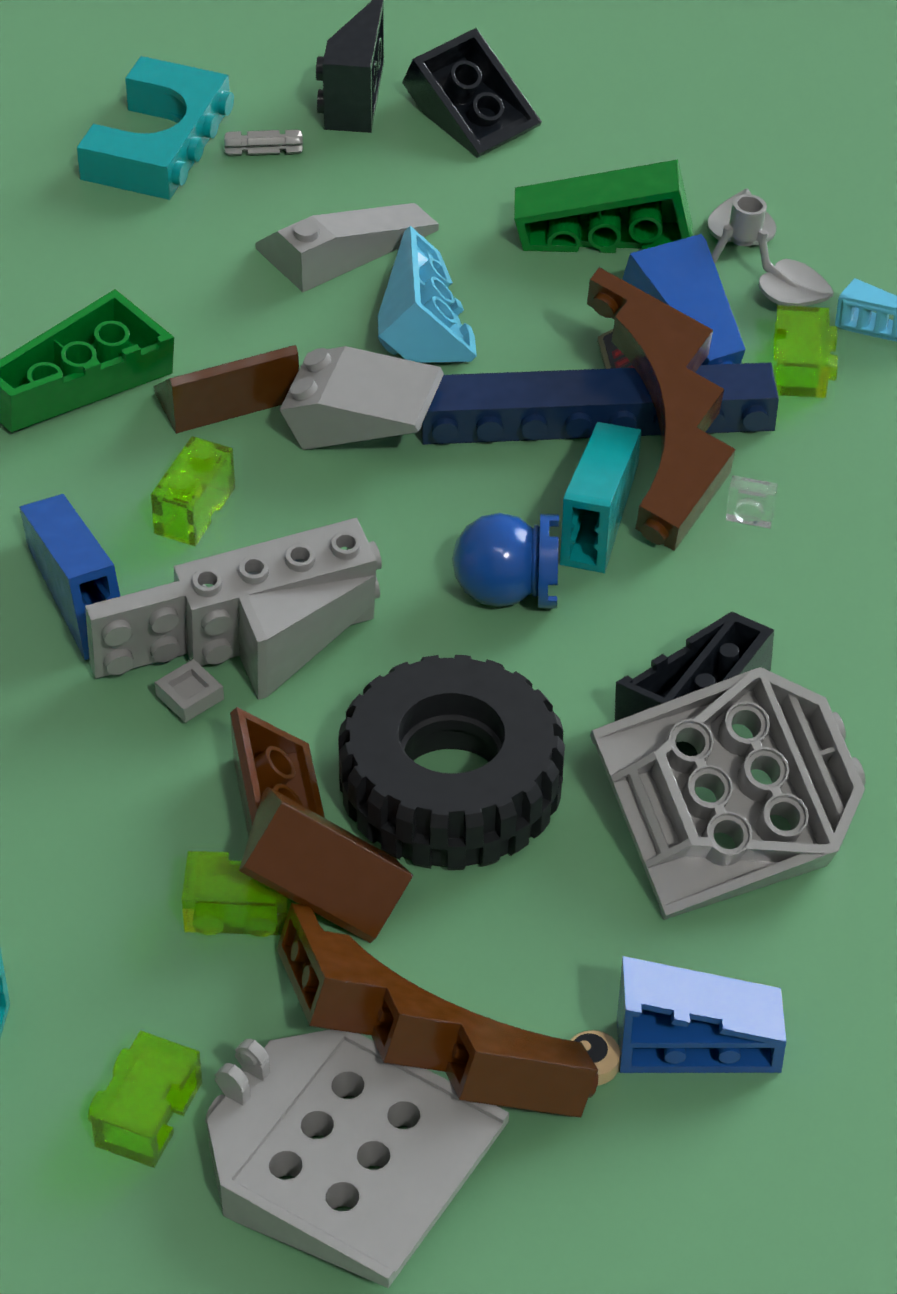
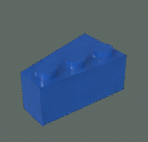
M622 956L617 1011L620 1073L782 1072L787 1041L781 988Z

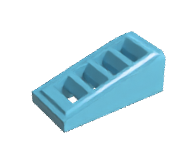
M854 278L838 298L835 326L847 331L897 342V296ZM889 315H894V320L889 319Z

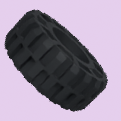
M455 654V658H439V655L422 657L419 662L412 664L404 662L393 667L386 676L382 677L379 675L363 689V695L359 694L351 702L346 710V719L340 725L338 736L339 787L343 793V805L348 816L357 822V829L373 844L376 841L379 842L384 852L399 860L401 857L412 860L414 865L431 869V866L434 865L445 866L448 870H464L465 866L480 864V867L498 862L503 855H514L529 844L530 837L535 839L546 829L550 823V816L557 810L560 803L565 744L563 743V727L560 718L553 711V705L539 689L534 690L532 688L533 684L517 671L511 673L505 670L502 664L488 659L486 662L473 660L468 655ZM459 749L475 753L486 759L488 763L468 772L441 773L426 769L415 763L414 760L436 750Z

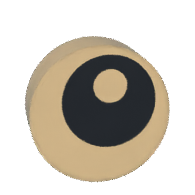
M589 1030L581 1032L571 1039V1041L582 1042L598 1069V1086L608 1083L616 1076L620 1064V1048L610 1035L601 1031Z

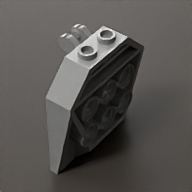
M762 667L596 728L590 734L652 886L663 920L826 867L839 851L865 791L863 767L856 757H851L844 741L846 738L844 723L837 712L831 711L826 697ZM732 725H744L751 731L753 738L746 739L740 737L735 733ZM682 741L690 743L695 747L698 755H684L679 751L676 743ZM751 770H763L771 778L772 784L759 783L752 776ZM695 788H708L716 796V802L709 803L703 801L695 793ZM770 815H779L787 819L791 830L783 831L775 827L771 822ZM714 834H727L733 839L736 848H722L715 841Z
M329 1029L270 1040L264 1048L255 1039H245L235 1049V1057L242 1068L240 1069L235 1064L226 1063L215 1074V1082L224 1095H219L212 1102L205 1119L208 1127L209 1149L223 1216L389 1288L508 1124L509 1112L496 1105L459 1100L451 1082L428 1069L384 1063L373 1040L359 1033ZM343 1097H355L352 1099H343ZM400 1126H408V1127H411V1128H409V1129H399V1128H397V1127H400ZM324 1136V1138L321 1139H313L310 1137ZM379 1166L382 1168L377 1170H370L366 1167ZM282 1176H293V1177H294V1178H292V1179H287V1180L279 1179V1177H282ZM344 1206L352 1208L347 1211L334 1210L337 1207Z

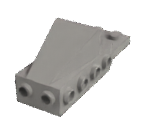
M353 518L173 566L174 582L85 606L90 666L96 679L111 674L120 675L130 669L155 662H167L184 654H188L190 661L194 659L201 666L220 664L229 658L240 656L257 699L266 698L350 625L374 619L375 599L380 597V588L376 577V570L382 567L379 549L374 541L368 542L358 519ZM341 547H347V550H343V549H340V548H341ZM205 584H212L213 586L207 587Z

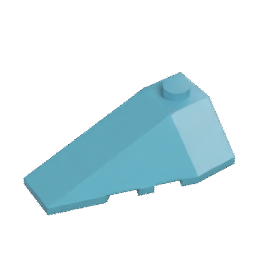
M411 226L404 231L378 313V339L388 352L393 355L399 353L406 360L420 363L471 362L477 357L475 335L471 326L466 323L462 325L458 317L464 309L461 301L454 298L448 288L453 282L441 253Z

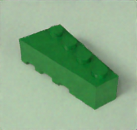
M678 159L515 187L514 220L523 251L577 252L579 247H594L599 249L600 253H616V248H639L644 250L693 236V224Z
M114 289L0 359V423L12 433L173 373L174 336Z

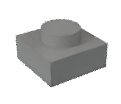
M194 659L155 681L156 696L185 723L224 700L223 686Z

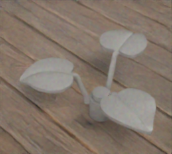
M748 188L724 201L711 213L707 221V229L714 238L719 240L711 254L714 263L717 262L727 242H734L739 246L759 245L762 267L767 273L760 277L758 285L763 295L769 300L786 307H804L827 301L833 297L834 292L828 282L808 265L791 259H782L775 266L770 262L767 242L774 238L777 227L773 218L766 212V202L762 198L752 195Z

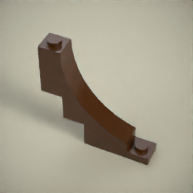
M599 267L590 278L587 305L592 307L599 315L615 320L612 342L628 358L644 382L655 407L661 433L662 453L659 469L649 491L639 505L635 529L640 531L648 541L657 545L663 544L675 551L731 473L736 450L706 433L720 413L724 388L695 373L709 355L713 329Z
M291 903L277 951L309 1026L371 1035L384 1063L446 1072L459 1100L582 1117L588 1098L595 1094L598 1086V1069L582 1042L527 1031L498 1022L448 1002L403 978L379 962L349 935L324 931L320 927L311 907Z

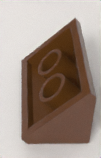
M293 345L169 378L153 386L154 391L176 434L280 406L283 404L299 371L297 346Z
M238 707L231 711L233 760L248 837L262 793L267 787L325 818L309 743Z
M267 787L262 793L239 871L300 905L311 907L314 913L369 943L377 938L413 877L393 856L270 787Z

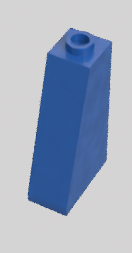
M699 234L630 253L622 280L713 329L709 355L701 365L741 364L746 349L704 236Z
M64 494L19 506L28 548L83 658L88 660L89 647L85 606L120 597L115 566Z

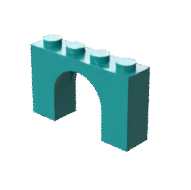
M140 56L125 78L128 111L168 119L177 124L169 129L155 133H133L93 124L77 146L80 180L170 200L179 185L183 186L185 184L188 172L194 162L200 161L204 147L209 139L215 138L219 124L224 116L230 115L234 104V94L230 92L229 75Z

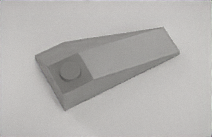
M415 203L313 215L257 241L256 249L301 292H305L399 249L404 231L409 226L425 237L438 231L439 224Z

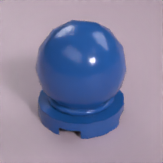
M503 513L481 516L467 525L456 540L452 557L455 578L464 592L479 603L495 607L518 604L528 595L532 594L533 597L538 596V608H557V596H548V585H558L559 537L549 536V527H559V514H540V526L536 524L533 528L520 517Z

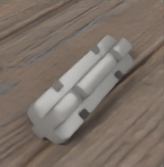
M298 129L285 130V134H279V130L247 131V135H241V131H229L224 136L225 152L229 156L242 155V151H248V155L280 154V150H286V154H299L303 150V135L301 130Z

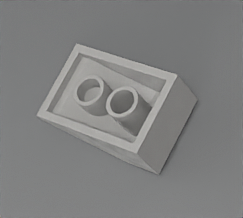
M352 347L319 348L307 353L285 397L280 412L302 450L416 433L421 428L444 373L441 367Z

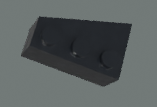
M731 611L687 638L686 646L669 657L661 654L651 660V668L632 679L627 675L617 681L615 721L759 667L770 671L774 629ZM684 741L676 743L677 748L683 754L688 756L698 755L697 750L690 743Z

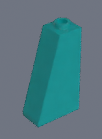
M597 422L563 498L560 565L600 573L606 572L639 464L641 429Z

